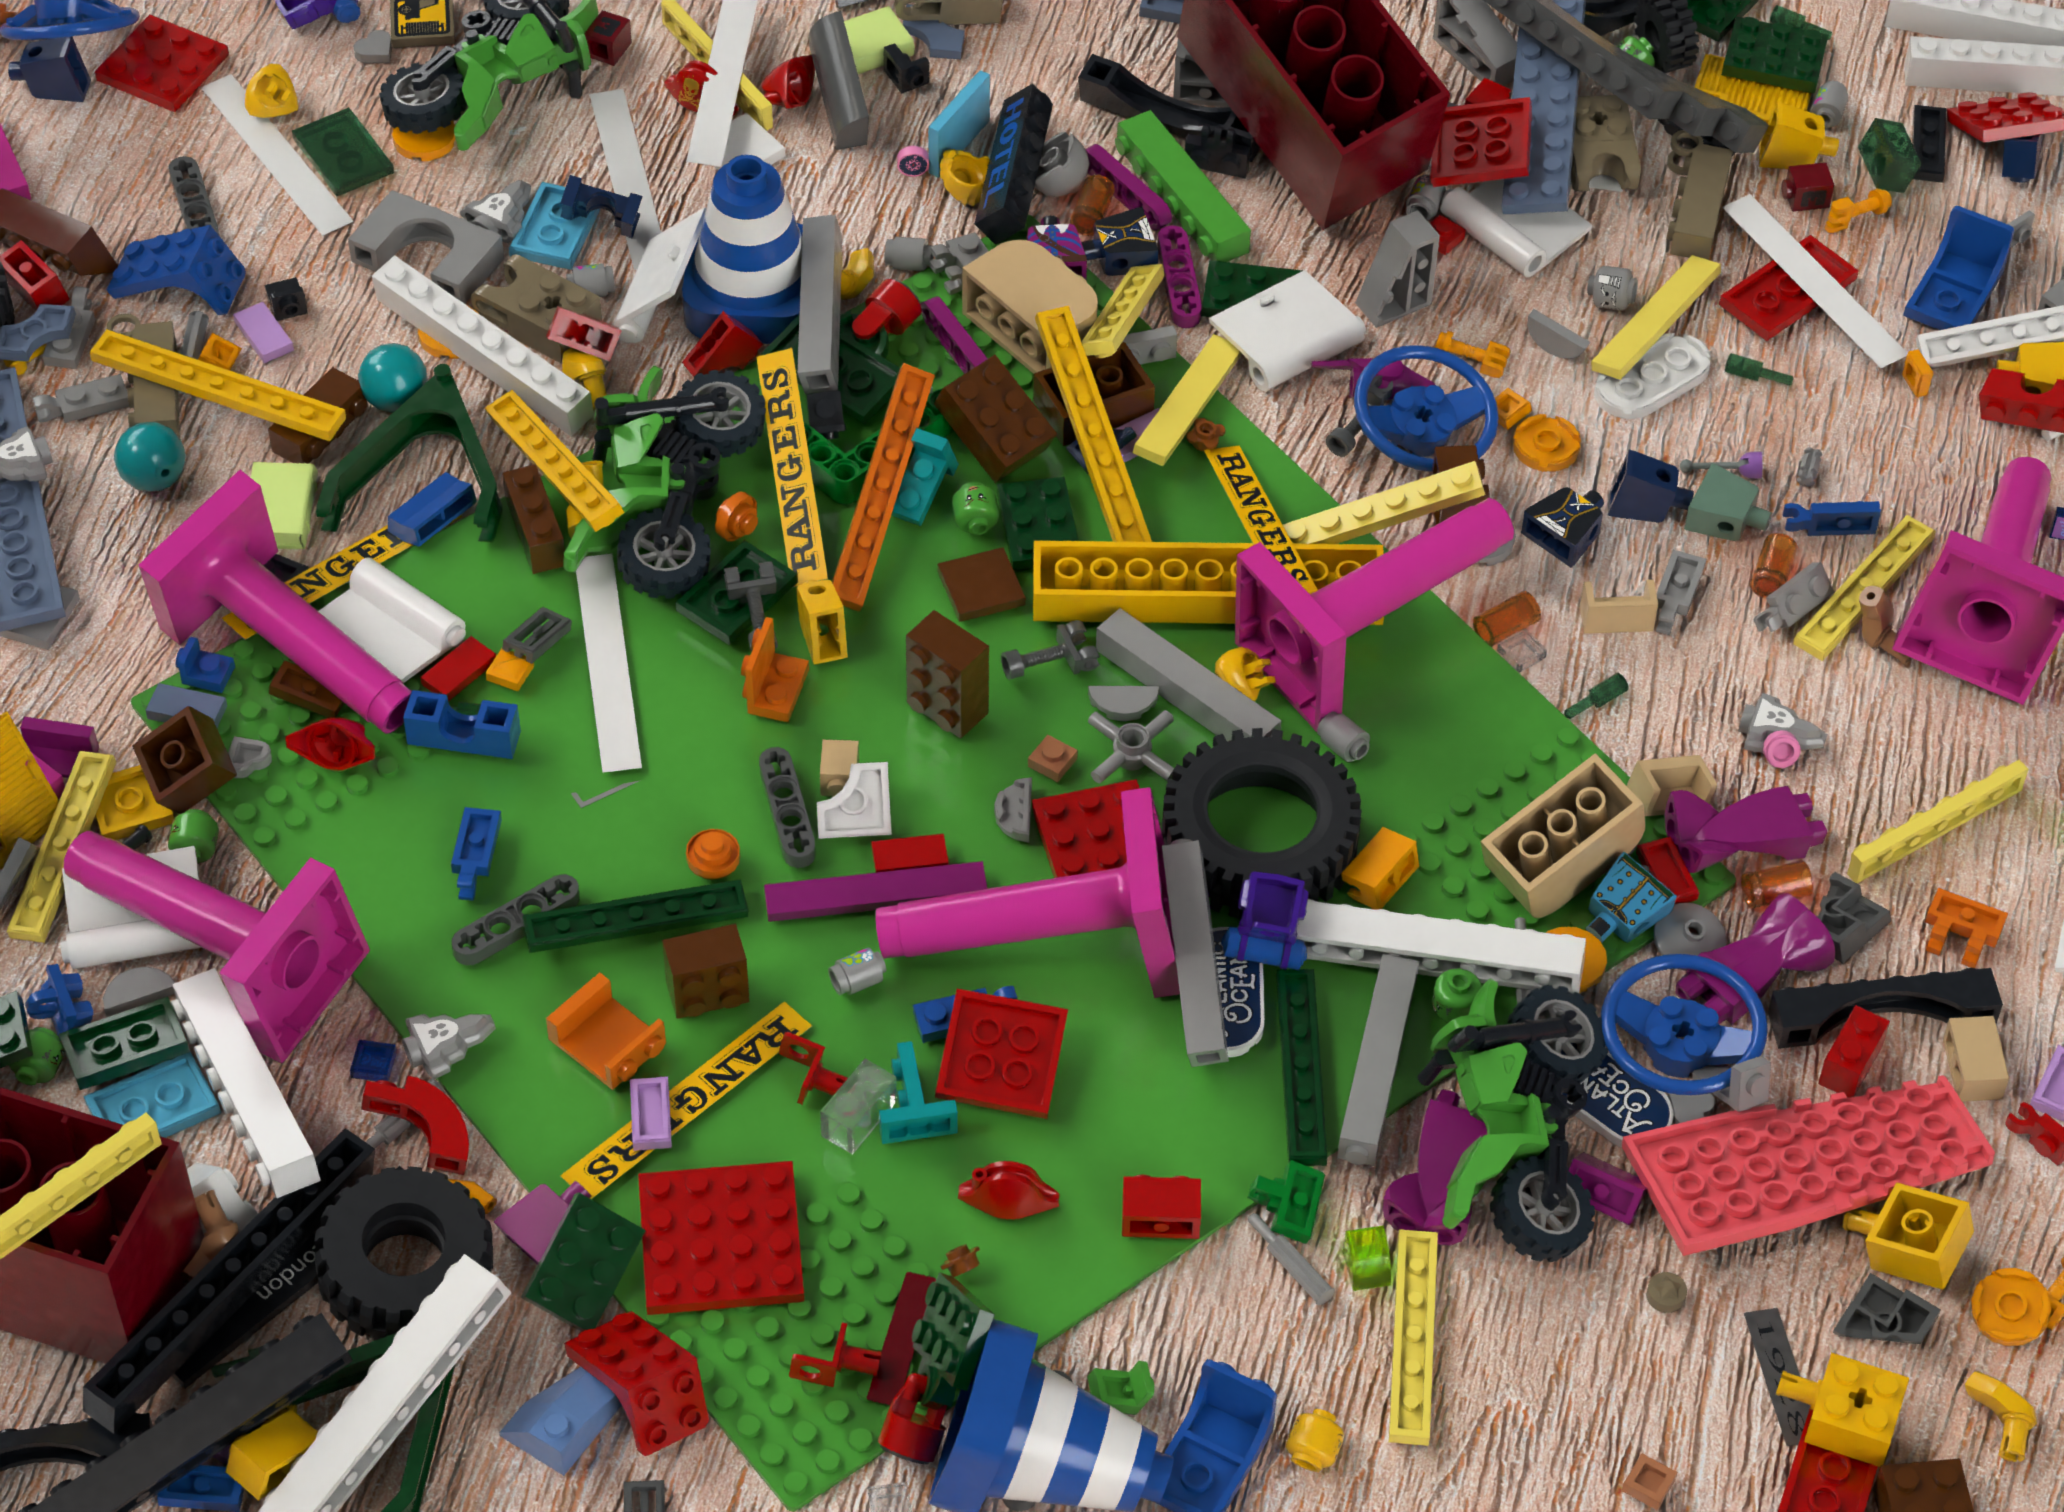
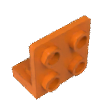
M766 617L762 628H756L754 632L751 655H745L742 662L741 675L746 677L742 697L747 699L748 714L789 723L809 672V660L775 653L773 618Z

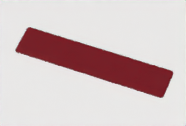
M912 1272L906 1273L881 1350L882 1355L877 1377L873 1376L867 1400L891 1405L893 1398L903 1387L915 1350L913 1348L914 1342H912L913 1329L919 1319H923L927 1308L925 1303L926 1293L929 1285L932 1282H936V1278Z

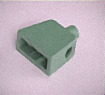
M1712 463L1688 507L1684 529L1730 541H1738L1747 525L1765 532L1771 521L1772 512L1756 507L1760 491L1758 486Z

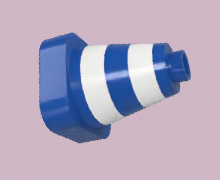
M740 155L733 158L717 171L713 180L701 232L686 266L682 286L684 322L687 329L698 338H702L722 311L751 329L763 344H771L800 314L803 224L797 223L777 170L757 156Z
M993 1318L967 1391L961 1389L931 1487L928 1504L950 1512H979L986 1497L1133 1512L1140 1498L1159 1504L1169 1481L1174 1457L1156 1451L1158 1434L1033 1359L1038 1333Z

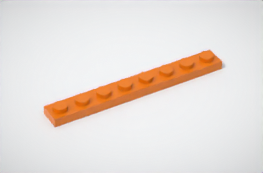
M903 363L899 370L832 581L843 606L858 612L863 607L913 447L911 439L916 428H919L935 377L932 373Z

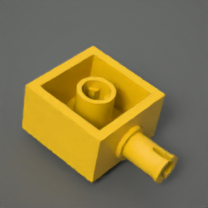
M1897 1182L1879 1215L1861 1209H1854L1846 1212L1843 1220L1844 1230L1868 1235L1865 1242L1872 1270L1942 1290L1945 1289L1974 1233L1969 1202Z
M1831 1352L1823 1380L1819 1379L1818 1382L1783 1370L1776 1395L1811 1405L1810 1409L1814 1411L1804 1440L1805 1443L1880 1467L1884 1464L1909 1377Z

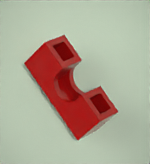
M1996 368L1991 369L1979 393L1981 419L2064 433V380L2057 379L2053 388L2045 393L2032 394L2026 392L2025 373Z

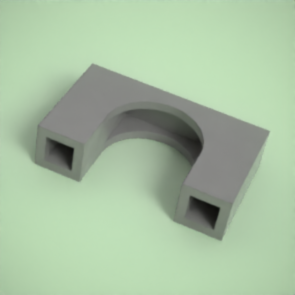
M393 190L389 192L348 238L351 262L374 272L396 255L399 250L409 244L419 241H434L446 245L451 251L433 270L431 280L464 304L504 259L502 235Z

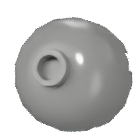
M1061 132L1044 143L1034 187L1047 196L1059 197L1075 193L1085 184V177L1089 169V158L1086 149L1073 134L1069 136L1066 132Z

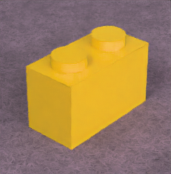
M292 1409L277 1418L272 1417L258 1429L247 1435H241L233 1441L229 1448L230 1454L226 1473L259 1501L266 1497L272 1489L279 1486L290 1472V1467L295 1459L303 1455L316 1440L318 1431Z

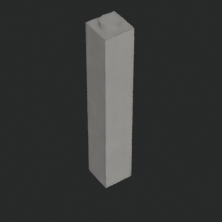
M836 215L803 218L797 373L805 394L838 390L843 236Z
M1121 608L1097 627L1096 649L1100 654L1144 685L1159 686V695L1215 735L1223 734L1226 741H1231L1232 731L1242 729L1244 738L1252 737V728H1263V737H1272L1273 729L1281 730L1282 721Z
M1178 839L1170 845L1162 846L1187 1055L1192 1067L1229 1062L1203 853L1199 840Z
M1382 954L1340 1134L1338 1159L1347 1160L1355 1165L1367 1164L1375 1166L1416 986L1419 961Z

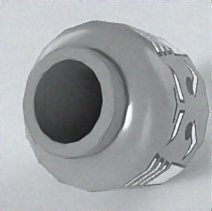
M1601 266L1596 276L1591 275L1589 277L1587 293L1588 295H1593L1596 307L1625 310L1629 303L1634 304L1638 280L1633 278L1632 272L1629 269Z

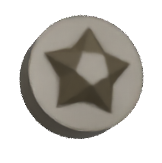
M1658 1273L1649 1281L1646 1293L1647 1300L1654 1309L1660 1312L1672 1313L1678 1311L1685 1303L1687 1286L1684 1280L1674 1273Z

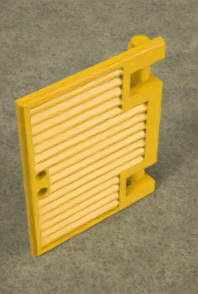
M1705 53L1694 88L1744 107L1767 124L1777 102L1807 111L1812 93L1723 76L1721 74L1725 57Z
M8 711L0 715V842L4 847L0 850V870L3 869L18 837L33 843L47 832L59 803V799Z

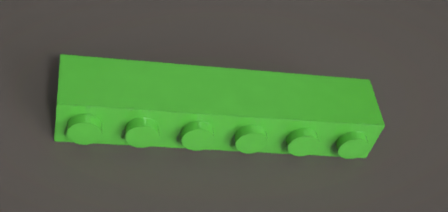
M1149 110L1119 122L1117 125V137L1115 138V145L1119 154L1124 155L1129 160L1135 173L1141 175L1148 183L1149 188L1166 202L1172 216L1174 215L1181 223L1187 235L1195 240L1201 253L1204 256H1208L1212 261L1228 262L1249 253L1251 229L1154 113Z

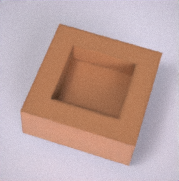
M1047 734L1028 757V767L1059 782L1077 760L1078 750Z
M1642 1453L1624 1481L1622 1492L1658 1510L1674 1484L1678 1472Z

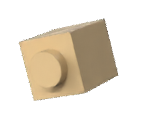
M823 739L820 764L821 796L833 797L843 789L849 779L851 764L859 763V741Z

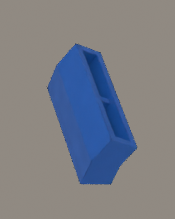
M445 472L388 516V532L406 543L420 547L477 502L473 485L460 481Z

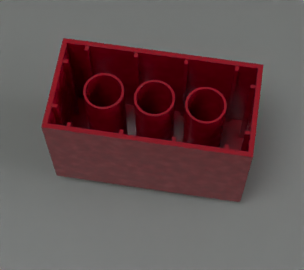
M1379 0L1183 1L1177 34L1178 39L1322 230L1428 170L1451 93Z
M0 1087V1215L19 1203L24 1195L36 1191L50 1181L59 1170L71 1166L84 1157L93 1146L102 1144L115 1135L123 1125ZM160 1136L162 1144L0 1260V1330L107 1363L183 1288L186 1282L182 1279L181 1272L198 1251L204 1234L180 1142Z

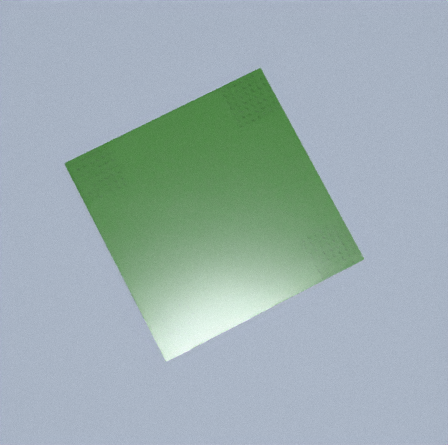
M1028 215L1025 229L995 245L987 236L980 240L990 251L1007 241L1027 240L1028 228L1039 226L1040 223L1033 216ZM928 267L924 271L902 281L916 294L920 303L935 296L940 297L984 355L990 358L996 354L1034 403V374L962 314V290L949 295L944 288V282L950 280L945 270L935 274L931 267ZM1087 268V283L1094 289L1098 298V318L1114 292ZM865 302L850 309L851 313L861 314L866 308ZM922 314L902 335L888 334L889 352L885 359L900 368L903 363L934 374L933 391L944 388L964 375L926 325ZM1138 317L1128 334L1152 330V328L1143 319ZM1177 351L1176 358L1141 364V367L1155 386L1154 410L1162 407L1191 366ZM757 360L745 366L743 370L739 369L734 372L735 376L740 377L743 375L748 378L751 385L755 384L760 389L759 395H762ZM798 384L803 421L809 425L806 395L802 385ZM1218 390L1215 392L1198 418H1205L1215 425L1222 424L1225 427V435L1219 437L1217 448L1240 445L1282 525L1340 506ZM890 399L866 424L843 411L846 430L839 431V438L828 440L846 454L881 429ZM738 406L732 409L734 411H741ZM674 416L665 417L664 419L665 423H671V420H675ZM765 418L763 434L761 437L758 436L757 443L752 448L748 446L746 452L739 455L733 453L731 457L722 458L720 455L718 491L715 496L707 500H695L692 517H694L696 524L700 522L705 528L704 534H708L710 538L711 553L708 572L744 540L788 567ZM731 420V421H732V423L735 425V424H737L738 422H740L741 420ZM1194 423L1189 429V431H1192V429L1194 428ZM955 431L945 437L948 439L959 464L954 476L945 473L921 526L891 515L863 607L858 612L843 606L848 658L813 664L799 621L796 590L798 586L792 587L764 613L765 618H773L778 642L775 653L809 660V672L789 723L748 714L747 699L742 697L746 677L741 675V667L745 655H751L752 653L748 641V635L754 631L752 625L728 645L676 611V601L682 597L681 593L676 594L675 598L665 599V596L659 595L658 598L649 597V593L643 591L641 594L635 591L634 585L631 583L628 585L623 579V572L618 570V545L611 551L588 552L585 557L605 554L613 555L642 768L602 772L576 572L566 571L564 567L536 574L532 573L505 496L500 498L503 512L493 542L478 541L482 528H478L477 524H474L475 513L439 531L420 547L413 545L382 562L381 565L465 621L466 635L462 643L472 636L496 653V656L503 647V640L541 607H545L572 620L571 630L534 661V668L519 691L487 681L485 671L448 702L451 708L464 715H477L482 700L517 704L521 733L513 759L408 745L404 723L395 731L384 734L375 725L367 722L344 703L336 718L354 720L364 726L366 738L375 746V758L345 770L338 771L323 768L288 749L285 736L328 717L269 694V685L284 660L291 661L258 633L246 640L241 638L215 652V654L234 658L235 668L222 693L182 684L180 672L160 682L165 685L226 697L227 708L217 729L227 752L234 736L263 741L269 745L272 754V762L269 766L261 770H254L248 777L231 779L207 796L206 799L282 892L310 857L335 869L370 948V952L351 976L402 1039L410 1036L406 1025V1018L426 1014L431 1018L446 1014L454 1019L468 1014L491 1015L496 1029L482 1043L469 1047L465 1058L452 1064L451 1071L436 1078V1080L528 1193L540 1184H546L560 1196L570 1186L560 1175L632 1120L630 1080L623 1081L612 1090L548 1039L546 1018L599 972L611 981L612 998L645 1024L650 1026L658 1018L664 1022L666 1044L663 1050L655 1058H649L644 1062L631 1079L668 1077L670 1091L784 1001L812 1025L800 1037L826 1047L821 1062L824 1063L823 1068L854 1079L845 1102L814 1088L813 1091L809 1090L803 1105H801L797 1101L810 1067L777 1053L671 1136L672 1148L655 1149L592 1198L593 1201L641 1227L638 1173L793 1161L804 1302L647 1315L642 1239L612 1295L626 1313L633 1311L697 1358L707 1412L789 1511H797L886 1452L880 1447L878 1438L890 1405L867 1400L873 1375L842 1368L841 1372L837 1371L834 1387L793 1379L789 1377L793 1354H800L832 1361L842 1322L848 1323L845 1340L848 1341L847 1345L877 1352L881 1351L907 1272L934 1277L936 1280L939 1272L951 1276L948 1268L942 1270L940 1267L944 1264V1261L948 1260L946 1253L964 1244H967L969 1249L979 1246L980 1250L976 1252V1256L980 1264L954 1278L995 1314L994 1319L1038 1333L1034 1350L1036 1352L1257 1205V1202L1247 1198L1251 1183L1258 1175L1271 1180L1275 1178L1283 1179L1285 1166L1288 1164L1276 983L1277 969H1280L1278 966L1263 964L1265 1020L1263 1036L1256 1045L1255 1043L1247 1053L1241 1056L1229 1057V1062L1192 1067L1186 1049L1180 994L1154 998L1137 931L1133 927L1113 928L914 957L884 959L887 971L883 973L882 982L852 995L847 993L839 995L835 991L828 974V968L834 966L836 960L867 947L871 948L873 952L878 951L881 954L876 929V910L768 922L764 894L765 884L875 873L871 841L944 834L949 865L983 861L987 889L1052 879L1054 876L1032 811L1033 799L1137 779L1140 789L1151 787L1162 831L1163 802L1168 781L1146 765L1138 770H1126L1120 766L1100 784L1091 777V772L1114 753L1113 741L1088 723L1089 717L1094 712H1098L1120 728L1128 723H1138L1145 727L1164 710L1169 711L1174 721L1151 740V752L1173 768L1177 764L1183 765V757L1189 751L1196 756L1197 745L1205 741L1213 748V737L1217 735L1160 695H1158L1156 706L1151 707L1150 710L1143 713L1141 718L1137 720H1112L1106 717V713L1098 710L1097 707H1093L1088 695V686H1146L1100 653V657L1097 658L1100 665L1091 671L1081 670L1079 674L1074 675L1066 658L1025 668L1024 676L1008 680L1002 668L1001 653L1017 649L1020 654L1024 655L1059 645L1056 641L1057 625L1064 624L1065 626L1069 623L1033 621V568L1014 570L1026 597L1025 606L962 622L958 621L937 572V564L1004 547L1011 563L997 496V484L1064 476L1078 540L1112 541L1090 475L1083 470L1066 448L1068 445L1062 446L1057 436L1044 452L997 483H994ZM1186 435L1164 466H1160L1140 456L1125 462L1152 542L1253 543L1205 452L1197 450L1192 443H1189ZM609 447L606 461L602 466L604 487L608 491L625 488V485L618 482L615 477L612 448ZM594 448L576 458L581 463L592 461ZM703 457L699 463L706 464V461L710 459ZM541 476L562 533L566 551L571 541L566 516V509L569 503L544 476ZM702 480L698 484L704 486V483L708 480ZM966 483H983L994 490L997 498L998 522L993 528L982 535H973L962 531L957 527L954 519L952 499L954 494ZM814 485L828 575L827 580L833 581L858 500L851 504L837 503ZM740 491L746 492L757 501L758 524L751 534L745 535L733 542L726 541L718 536L715 530L718 508L724 500L730 498L735 493ZM1370 533L1339 543L1382 545ZM681 544L679 550L687 551ZM1383 546L1384 553L1388 552L1389 550ZM641 547L638 553L643 555L650 553V551ZM675 559V561H676V563H677L678 565H680V564H682L683 562L686 561V560ZM350 582L313 601L310 605L319 611L349 590ZM1431 590L1384 616L1383 625H1369L1346 638L1342 714L1346 715L1370 735V748L1362 759L1352 762L1343 760L1321 742L1317 732L1273 684L1260 689L1255 702L1282 721L1283 740L1290 741L1294 733L1302 736L1301 745L1307 747L1311 740L1320 745V756L1330 751L1335 755L1334 767L1343 763L1348 769L1347 779L1353 777L1356 783V793L1360 794V809H1362L1357 855L1382 827L1416 841L1419 867L1382 909L1403 914H1422L1427 917L1447 920L1459 919L1464 922L1484 925L1496 924L1501 927L1514 929L1515 919L1522 917L1526 920V929H1533L1543 933L1558 927H1577L1586 930V927L1596 918L1588 908L1591 897L1604 879L1605 874L1555 912L1542 918H1534L1487 868L1484 863L1481 840L1595 753L1626 786L1630 777ZM933 610L989 645V713L961 739L950 731L942 730L935 721L923 713H917L907 703L906 634ZM547 618V620L543 622L541 625L543 626L550 619ZM1083 622L1087 632H1084L1086 640L1075 646L1077 652L1086 646L1096 647L1097 627L1103 622ZM1142 623L1214 674L1215 663L1221 655L1231 649L1238 648L1235 644V624ZM820 624L822 630L820 636H823L829 632V628ZM532 632L531 634H529V635H528L524 640H522L521 642H524L525 640H527V639L533 634V632ZM456 647L451 648L403 684L411 691L431 692L421 684V676ZM158 684L131 699L132 708L151 731L164 723L147 719L145 711ZM1047 734L1078 750L1077 760L1059 782L1028 767V757ZM823 739L859 741V763L888 762L892 835L819 839L817 802L832 798V796H821L820 764ZM771 747L785 749L792 758L815 839L816 857L809 866L804 868H795L785 862L760 776L759 757L763 751ZM777 762L771 763L774 767L775 776L781 775V769ZM1032 777L1028 843L1015 840L1003 833L996 824L994 804L997 794L1013 785L1015 780ZM638 781L583 808H580L571 793H577L584 802L621 784ZM1253 786L1234 789L1214 798L1208 803L1207 807L1210 822L1222 838L1232 845L1253 852H1276L1296 845L1310 833L1317 818L1316 811L1302 799L1291 793L1270 787ZM780 788L774 792V795L779 798H787L793 794V791L788 788ZM464 808L500 810L502 821L489 876H477L476 893L473 901L459 899L460 888H457L459 874L452 873L451 861ZM1664 815L1645 817L1646 827L1638 845L1667 837ZM787 816L781 822L786 826H795L801 820L796 816ZM721 829L731 833L737 839L740 847V861L734 872L719 879H704L695 875L689 869L686 861L687 844L700 831ZM799 838L794 839V848L797 850V853L804 852L801 849ZM1635 849L1630 857L1642 866ZM1721 862L1697 873H1690L1700 893L1698 900L1688 903L1705 907L1735 886V875ZM561 874L572 876L577 880L580 893V901L577 906L741 879L749 910L748 917L534 953H529L525 936L474 965L460 964L455 960L452 950V938L457 931L546 880ZM1346 882L1340 890L1334 887L1333 897L1327 902L1320 897L1318 902L1348 904L1353 907L1372 909L1352 899L1347 894L1351 888L1359 889ZM561 890L556 892L557 894L562 893L564 896L569 895V892L564 893ZM529 905L522 910V913L524 915L538 913L542 909L536 905ZM1223 905L1220 912L1210 909L1212 929L1218 927L1238 928L1243 911L1241 910L1239 918L1229 916V906ZM497 923L492 926L490 931L495 934H503L510 929V926L506 923ZM736 923L747 958L750 1002L740 1004L735 1008H722L704 1012L696 1017L687 1016L677 1019L666 984L662 940ZM1655 924L1630 942H1624L1612 932L1602 942L1607 955L1605 973L1654 941ZM468 943L463 945V947H469L470 950L475 948V946H470ZM1306 959L1300 969H1314L1326 1144L1327 1157L1338 1151L1340 1134L1379 969ZM1417 974L1416 986L1386 1118L1456 1072L1457 1068L1442 1070L1429 1086H1424L1418 1081V1075L1434 1056L1430 1047L1433 1037L1448 1024V1022L1439 1018L1433 1009V991L1438 977ZM1498 985L1494 999V1015L1497 1025L1508 1024V1017L1517 1005L1515 987ZM1014 986L1017 1000L1068 1009L1047 1119L956 1102L958 1133L882 1144L879 1128V1111L899 1108L897 1091L902 1090L901 1081L894 1082L891 1068V1059L897 1058V1043L909 1041L913 1043L924 1103L948 1101L935 1098L946 1038L926 1043L922 1042L913 1014L914 1004L956 995L957 988L969 991L986 988L987 994L992 995L1002 987ZM790 1045L798 1053L809 1054L801 1046ZM999 1161L1019 1162L1034 1169L1041 1180L1060 1194L1059 1207L1020 1219H1000L959 1200V1185L972 1179V1172L976 1168H984L988 1164ZM1144 1174L1151 1177L1173 1178L1175 1176H1187L1189 1178L1201 1179V1225L1199 1239L1122 1237L1123 1176L1134 1177ZM914 1350L906 1379L910 1374L918 1373L922 1356L916 1350ZM811 1366L800 1367L809 1373H820L818 1369ZM956 1388L952 1407L956 1404L959 1392L961 1390L959 1388ZM917 1402L914 1412L926 1416L928 1408L921 1406V1403Z

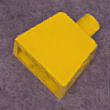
M1777 102L1768 122L1769 127L1759 143V167L1788 169L1789 166L1814 164L1818 154L1830 157L1836 156L1839 139L1825 136V121L1822 116Z
M2064 342L2023 343L2019 345L2015 361L1998 360L1996 369L2025 373L2026 392L2032 394L2045 393L2053 388L2057 379L2064 380Z
M827 579L805 581L796 588L800 626L813 664L848 658L844 607L832 581ZM820 624L829 628V632L823 636H820V632H822Z

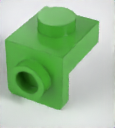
M1138 1361L1129 1372L1094 1368L1087 1376L1091 1394L1124 1414L1136 1415L1154 1395V1381L1150 1376L1148 1363L1145 1361Z

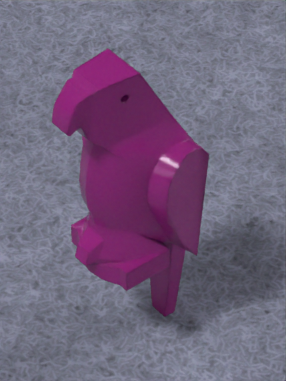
M1374 358L1312 361L1311 368L1350 370L1349 398H1354L1357 380L1363 369ZM1401 361L1389 364L1376 374V376H1383L1382 384L1378 387L1380 389L1387 388L1389 383L1393 381L1392 396L1387 400H1392L1397 392L1411 386L1428 387L1435 385L1434 382L1403 365Z

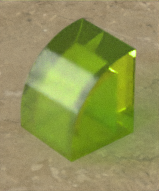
M1384 1225L1345 1231L1343 1254L1352 1290L1391 1286L1390 1254Z

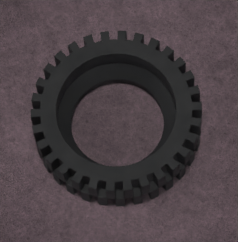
M1252 728V737L1244 738L1242 729L1232 731L1231 741H1226L1224 735L1220 734L1213 737V748L1205 741L1197 745L1196 756L1189 751L1183 757V765L1177 764L1172 771V780L1168 779L1163 802L1162 835L1165 845H1170L1178 839L1199 840L1204 858L1210 909L1220 912L1222 906L1226 905L1229 906V916L1239 918L1241 909L1238 908L1242 884L1244 880L1249 879V875L1253 871L1279 874L1305 881V890L1309 892L1308 899L1317 902L1319 897L1327 902L1333 897L1334 887L1340 890L1345 884L1341 873L1357 856L1362 809H1360V794L1356 793V783L1353 777L1347 779L1348 769L1343 763L1334 767L1335 755L1327 751L1320 756V745L1312 740L1307 747L1301 745L1302 736L1293 733L1290 741L1283 740L1282 730L1273 729L1272 737H1263V728ZM1253 786L1270 787L1283 790L1302 799L1316 811L1317 818L1310 833L1296 845L1276 852H1253L1232 845L1217 833L1208 816V803L1219 795L1234 789Z

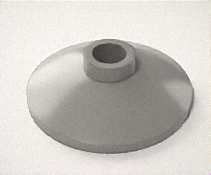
M1675 904L1673 911L1654 926V941L1661 955H1699L1701 952H1708L1726 946L1725 930L1719 919L1711 911L1697 904ZM1688 928L1694 929L1699 935L1691 934Z

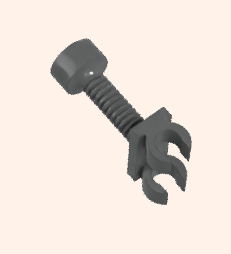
M1383 376L1374 377L1368 390V406L1384 405V400L1392 396L1393 381L1389 383L1387 388L1380 389L1378 387L1382 384ZM1356 416L1345 428L1337 427L1326 437V445L1335 455L1345 457L1355 447L1354 437L1362 429Z
M772 561L759 563L760 579L740 582L737 566L724 568L728 599L747 598L754 630L748 635L751 652L753 650L752 639L756 628H762L765 620L761 595L776 593V578ZM774 630V641L776 649L778 647V642Z
M1075 620L1065 626L1064 624L1057 625L1056 641L1059 645L1024 655L1020 654L1017 649L1001 653V663L1008 680L1024 676L1025 668L1066 658L1075 675L1079 674L1081 670L1091 671L1100 665L1097 660L1100 655L1094 646L1083 647L1077 652L1075 646L1086 640L1084 632H1087L1082 621Z

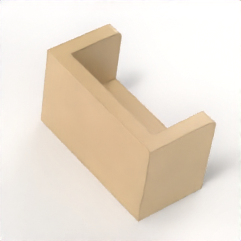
M1654 579L1646 580L1643 596L1594 598L1592 582H1584L1580 601L1584 634L1649 632L1654 630L1658 609Z
M1700 755L1638 760L1627 783V787L1644 804V814L1646 817L1664 815L1666 804L1672 791L1685 790L1692 792L1710 804L1716 791L1717 783Z
M1994 1016L1949 1018L1943 1043L1954 1089L1962 1102L2002 1099L2009 1081V1075Z

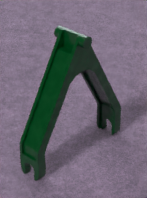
M447 364L437 365L434 368V376L328 472L316 509L317 517H325L321 531L337 532L347 501L415 439L426 435L443 434L452 436L461 442L481 490L474 514V524H477L478 528H482L478 541H494L503 512L502 503L497 493V483L454 381L451 369Z
M397 1333L347 1350L353 1359L351 1363L288 1406L298 1405L361 1383L367 1376L372 1363L381 1358L393 1344ZM456 1364L421 1406L400 1491L381 1512L420 1511ZM263 1423L246 1433V1435L261 1427Z

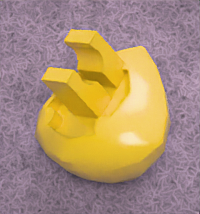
M268 64L256 72L249 81L245 93V108L249 115L268 118L287 115L298 110L297 95L289 74L280 64Z
M1238 647L1222 654L1215 663V674L1254 702L1261 688L1276 682L1275 676L1263 677V668L1266 665H1271L1270 659H1260L1255 652L1248 648Z

